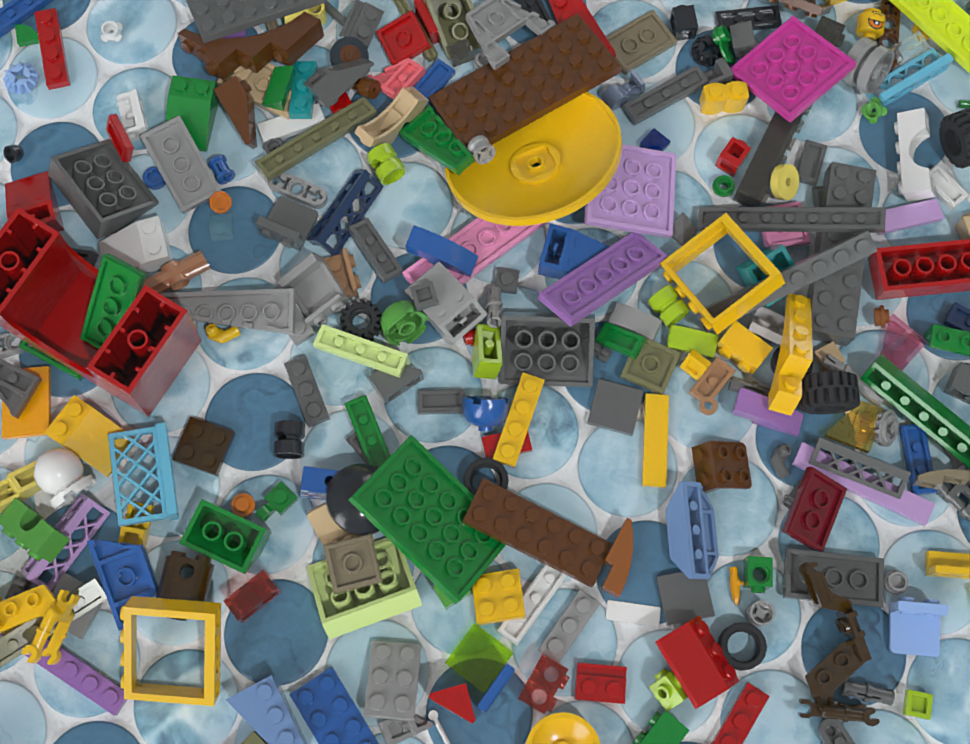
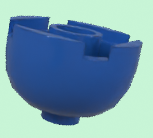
M491 396L462 397L464 417L471 425L478 426V431H492L493 426L502 424L507 418L509 398L498 396V399Z

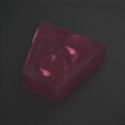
M892 314L886 334L884 335L883 349L880 354L900 370H903L926 345L927 341L895 314Z

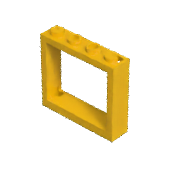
M727 213L723 214L660 263L665 271L662 275L669 284L675 283L676 287L674 289L682 299L686 297L690 301L687 305L695 315L699 312L702 316L700 320L708 330L712 328L717 335L785 284L781 272ZM728 233L768 278L717 317L713 318L676 273Z
M131 596L127 603L122 606L120 612V619L124 620V628L120 636V642L124 644V651L120 661L121 666H124V674L121 678V689H124V699L214 706L220 695L221 603ZM137 615L205 620L204 688L137 683Z

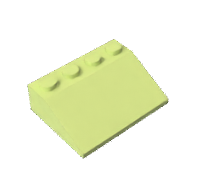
M387 537L374 542L383 580L382 583L334 594L326 559L306 566L321 623L329 640L422 606L406 556Z

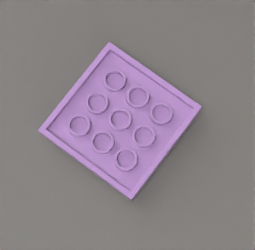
M623 144L620 164L612 180L597 197L585 205L584 224L670 239L673 235L676 154Z

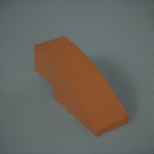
M629 518L623 523L603 563L611 567V570L601 590L616 598H619L623 591L632 561L633 528L632 520Z

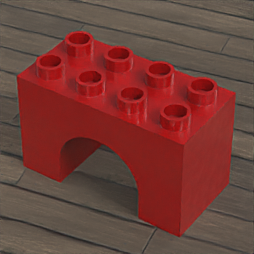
M17 207L0 230V326L149 417L202 341L189 312L144 285L100 349L83 341L80 337L99 270L78 255L58 231Z

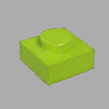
M910 689L905 690L902 715L931 720L933 694Z

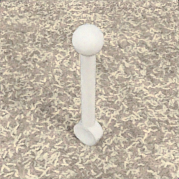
M430 711L428 717L434 721L444 743L451 744L438 720L437 711Z

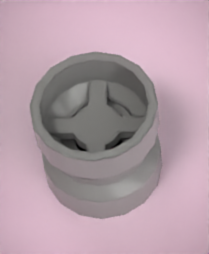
M764 600L752 603L745 612L746 620L755 627L769 624L775 615L773 606Z

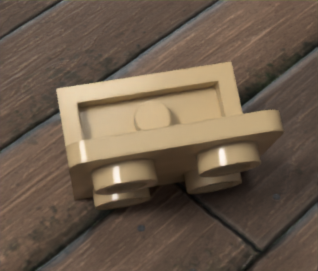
M326 502L307 512V517L323 546L363 536L351 534L340 528L331 518Z

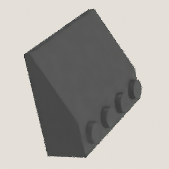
M110 139L51 157L48 176L96 239L118 232L159 204L157 198L128 162L123 163Z
M503 311L501 315L503 364L500 368V384L519 385L522 373L544 379L543 386L592 387L595 314H589L570 327L555 313Z

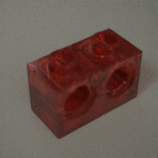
M262 570L223 602L235 618L244 623L281 594L282 591L270 575Z
M542 654L517 700L543 715L546 710L551 713L558 700L554 695L558 688L564 689L570 678L566 675L568 669ZM554 668L557 671L558 677L556 681L549 682L545 679V669ZM535 690H542L545 693L546 700L543 704H536L532 700V693Z

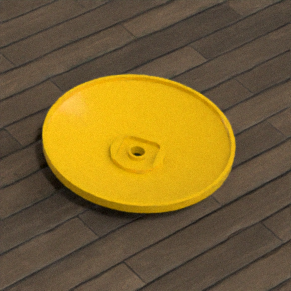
M586 92L493 144L496 153L490 162L479 164L474 159V162L460 175L445 167V175L455 199L463 208L478 218L507 226H527L550 222L567 216L588 204L612 180L622 156L623 142L621 129L615 114L609 106L595 95ZM535 163L540 164L537 167H531Z

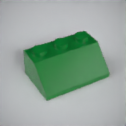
M201 499L179 543L246 574L261 555L272 532Z

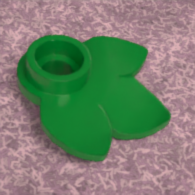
M724 25L720 27L715 26L712 33L714 42L719 45L724 59L730 64H735L737 61L731 52L733 42L729 31Z

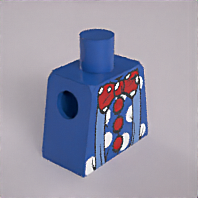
M303 466L299 498L326 500L328 487L325 483H330L339 471Z

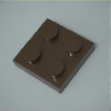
M190 416L172 460L218 477L235 432Z

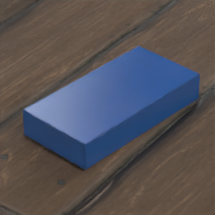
M438 58L416 83L414 88L429 100L427 103L430 104L429 96L444 88L455 75V69Z

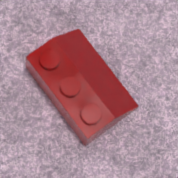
M700 615L655 641L695 709L727 691L740 681L735 669L728 663L721 646L716 643L709 632L708 625L701 619Z

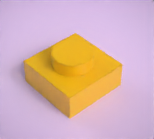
M692 349L680 368L698 381L711 365V362Z

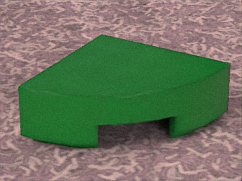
M15 25L19 47L39 43V37L35 30L27 25Z

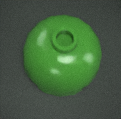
M400 300L389 305L381 316V329L390 344L401 346L399 342L407 340V344H409L425 332L427 328L425 322H428V318L422 310L417 311L415 303L408 300Z

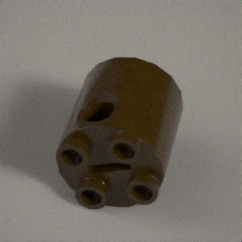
M171 551V554L165 557L156 598L206 602L215 566L211 564V558L196 555L195 559L187 558L186 553ZM185 568H192L194 570V574L189 578L181 576V572ZM170 618V619H175V620H180V621H187V619H182V618Z

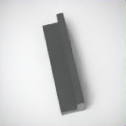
M816 436L813 443L815 447L808 462L809 464L901 499L910 477V472ZM820 449L828 450L833 461L826 464L817 462L816 458ZM835 454H838L842 457L836 459ZM848 458L853 461L856 469L845 473L841 470L838 462ZM857 462H858V463H861V464H863V465H865V466H862V467L859 468ZM835 464L837 469L830 467V465ZM869 467L874 468L878 475V479L870 482L865 481L861 473L862 470ZM880 471L886 473L887 475L882 476ZM858 473L860 478L853 476V474ZM892 476L901 479L896 492L887 489L884 482L885 479ZM881 482L882 487L876 485L875 483Z

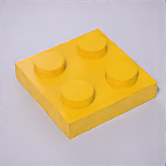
M519 568L482 574L473 585L475 614L478 626L526 618Z

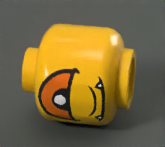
M867 8L858 15L855 30L858 37H867L875 41V39L884 34L886 18L881 13V10Z

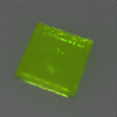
M474 623L445 664L482 693H485L514 653Z

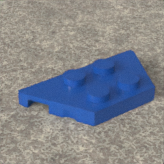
M92 539L87 541L118 631L124 628V620L120 619L122 606L127 603L131 596L154 598L157 594L158 584L144 545Z

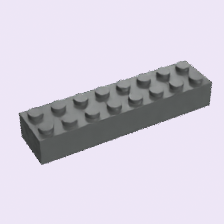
M831 162L824 173L820 207H872L876 170ZM816 232L813 255L860 232ZM865 258L809 284L807 298L811 299L812 340L826 343L834 341L837 345L847 346L855 339Z

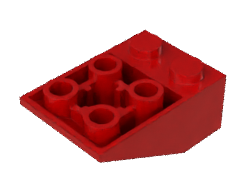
M49 171L5 184L6 214L8 219L18 207L58 232L65 230L52 181L48 176Z

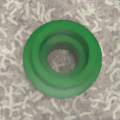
M722 175L714 180L712 189L716 195L728 197L733 193L735 184L731 177ZM720 185L726 186L727 189L720 188Z

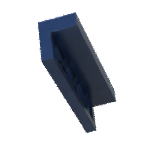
M366 169L354 170L307 240L312 245L321 246L332 256L338 255L351 236L348 232L349 227L346 230H341V219L349 216V226L360 222L384 186ZM367 181L375 186L370 195H365L364 186ZM355 199H361V209L359 212L353 213L352 203ZM336 234L337 244L333 249L326 241L331 235Z

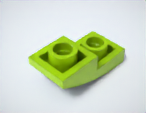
M670 325L666 347L684 353H690L694 349L704 357L714 358L719 335Z

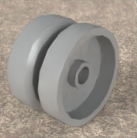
M867 37L861 38L847 54L856 61V67L841 81L850 86L857 84L858 90L866 94H872L887 77L894 61V51L884 45L878 47L876 41Z

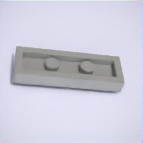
M580 590L538 651L558 665L600 603Z

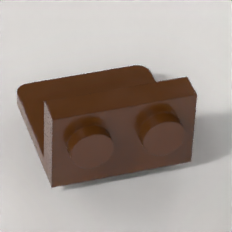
M708 441L692 447L696 482L701 483L705 494L719 489L746 490L752 487L747 451L744 443Z

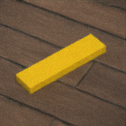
M645 394L642 487L666 488L669 395Z

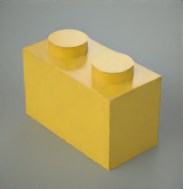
M735 321L720 339L716 349H718L722 357L734 361L741 371L753 375L772 351L773 347Z

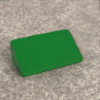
M294 66L274 67L262 106L284 111L296 75Z

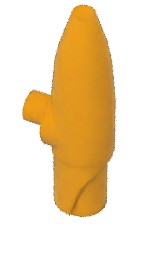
M729 567L731 596L734 604L738 605L740 585H744V580H739L737 567Z

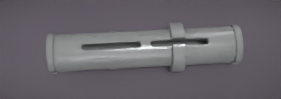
M830 353L823 358L824 361H821V366L829 371H847L858 376L859 393L876 406L883 402V397L861 380V376L851 370L850 365H844Z

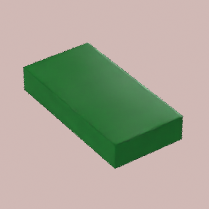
M609 322L604 323L595 339V342L601 346L635 360L647 341L645 337Z

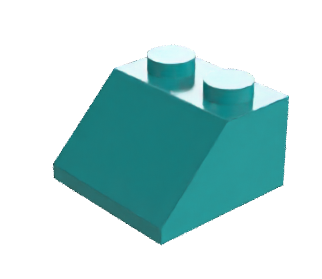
M772 244L762 250V253L779 271L794 264L784 244ZM751 258L736 267L746 287L767 278ZM778 300L773 301V302H771V303L765 305V307L771 306L772 304H774V303L777 302Z

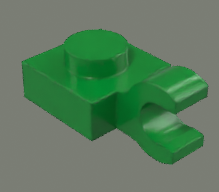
M281 481L264 497L268 503L258 509L256 514L265 522L276 511L280 515L284 514L298 500V497Z

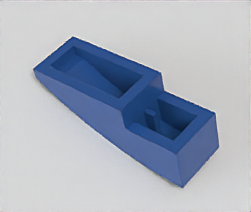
M415 225L406 243V251L408 253L426 258L428 263L434 265L439 261L446 269L471 277L478 260V255L443 236Z

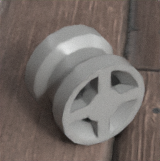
M483 135L474 137L468 144V151L479 164H486L495 156V148Z

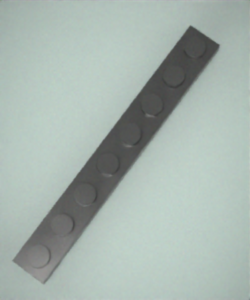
M699 207L697 224L698 231H703L719 217L727 213L744 232H862L867 229L869 233H885L886 207Z
M866 229L781 270L780 272L785 284L744 315L878 252L869 231ZM767 278L705 308L715 318ZM698 312L697 315H698L699 319H701L702 316H701V314ZM701 322V324H702V326H703L705 332H708V333H709V332L713 331L712 328H711L710 330H708V329L703 325V323Z

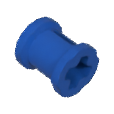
M217 155L208 163V167L214 171L217 176L216 180L220 185L231 182L236 176L234 170H230L227 165V159L224 155Z

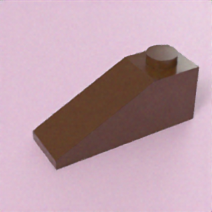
M235 75L215 88L214 91L245 144L255 149L257 147L254 99L250 93L252 88L245 79L241 80Z

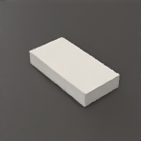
M938 164L930 170L934 180L935 196L951 211L969 196Z

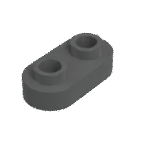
M826 718L818 724L817 733L823 744H855L839 720ZM828 726L833 728V734L831 736H829L826 733V728Z

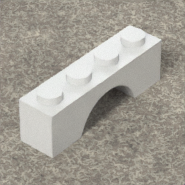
M925 108L897 113L898 122H894V129L896 135H899V141L895 143L897 155H900V161L897 162V170L902 178V181L898 182L899 193L904 195L907 202L935 197L934 180L930 169L917 165L913 160L916 148L921 142L930 137L929 117Z

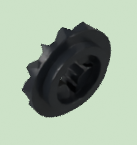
M705 34L703 37H697L692 44V57L700 65L714 66L715 61L723 57L719 45L714 42L712 36ZM705 46L707 48L713 47L712 53L710 51L704 52Z

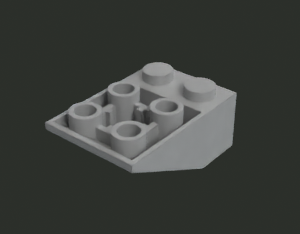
M439 261L404 290L414 303L410 287L429 281L433 282L439 305L422 311L447 344L456 343L488 315L472 294Z

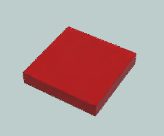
M413 10L376 31L392 65H396L399 61L406 58L413 59L431 48Z

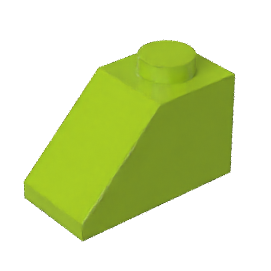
M477 324L472 355L473 377L496 379L503 364L500 327L492 328L485 324Z

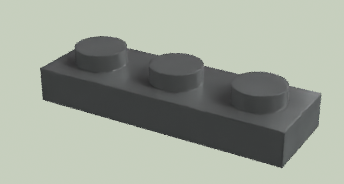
M369 218L349 226L348 232L383 284L402 275L403 268Z
M306 355L284 363L308 428L330 420Z

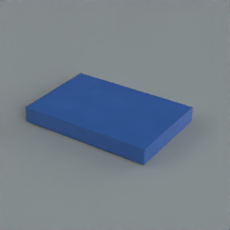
M508 663L505 665L478 704V710L482 713L488 711L513 675L515 668Z

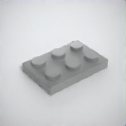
M372 641L364 717L414 721L421 644Z

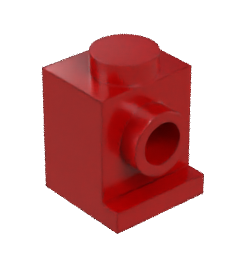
M732 137L718 156L715 166L734 177L748 157L751 147L743 140Z

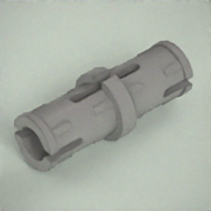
M492 286V293L490 288L487 290L488 300L485 304V310L488 313V326L497 328V321L499 327L501 326L503 303H501V289L497 286Z

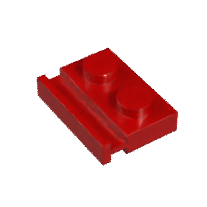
M577 663L575 700L625 704L627 667Z

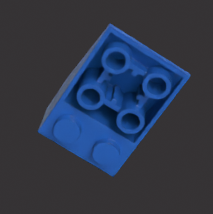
M550 224L539 262L538 275L560 280L609 248V246L571 228Z

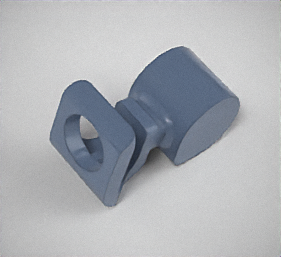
M634 69L630 71L631 78L628 84L625 82L621 87L617 84H612L603 92L602 97L613 110L623 106L628 100V95L631 97L644 93L646 89L645 83Z

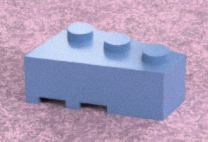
M271 675L226 699L268 744H308L276 676Z

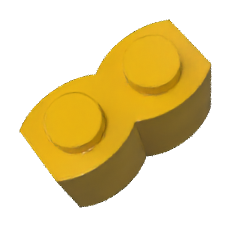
M733 81L726 85L721 83L705 85L699 98L701 113L715 115L722 111L738 113L744 110L749 98L747 83Z

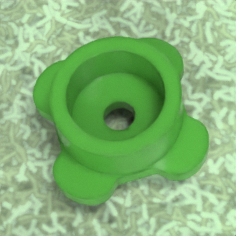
M877 97L872 98L871 102L861 108V113L869 119L868 121L871 124L877 123L878 119L881 116H885L888 112V109L882 106L880 99Z

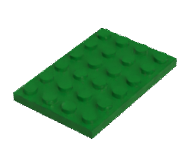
M412 435L401 444L349 499L381 533L455 604L461 601L506 546V544L462 523L474 495Z

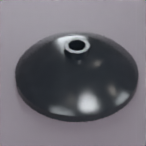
M353 464L341 469L330 481L326 492V506L333 521L343 530L355 535L379 532L349 501L351 496L378 469L369 464Z

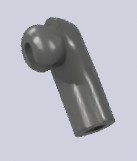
M786 443L778 445L771 457V464L780 480L790 475L785 462L792 449Z

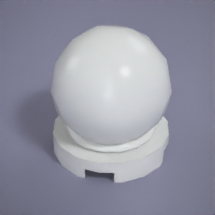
M64 448L50 449L44 452L35 464L33 475L36 483L44 492L53 495L54 498L49 502L55 510L75 500L74 494L79 493L83 489L87 492L97 483L92 475H83L84 467L81 460L71 450Z

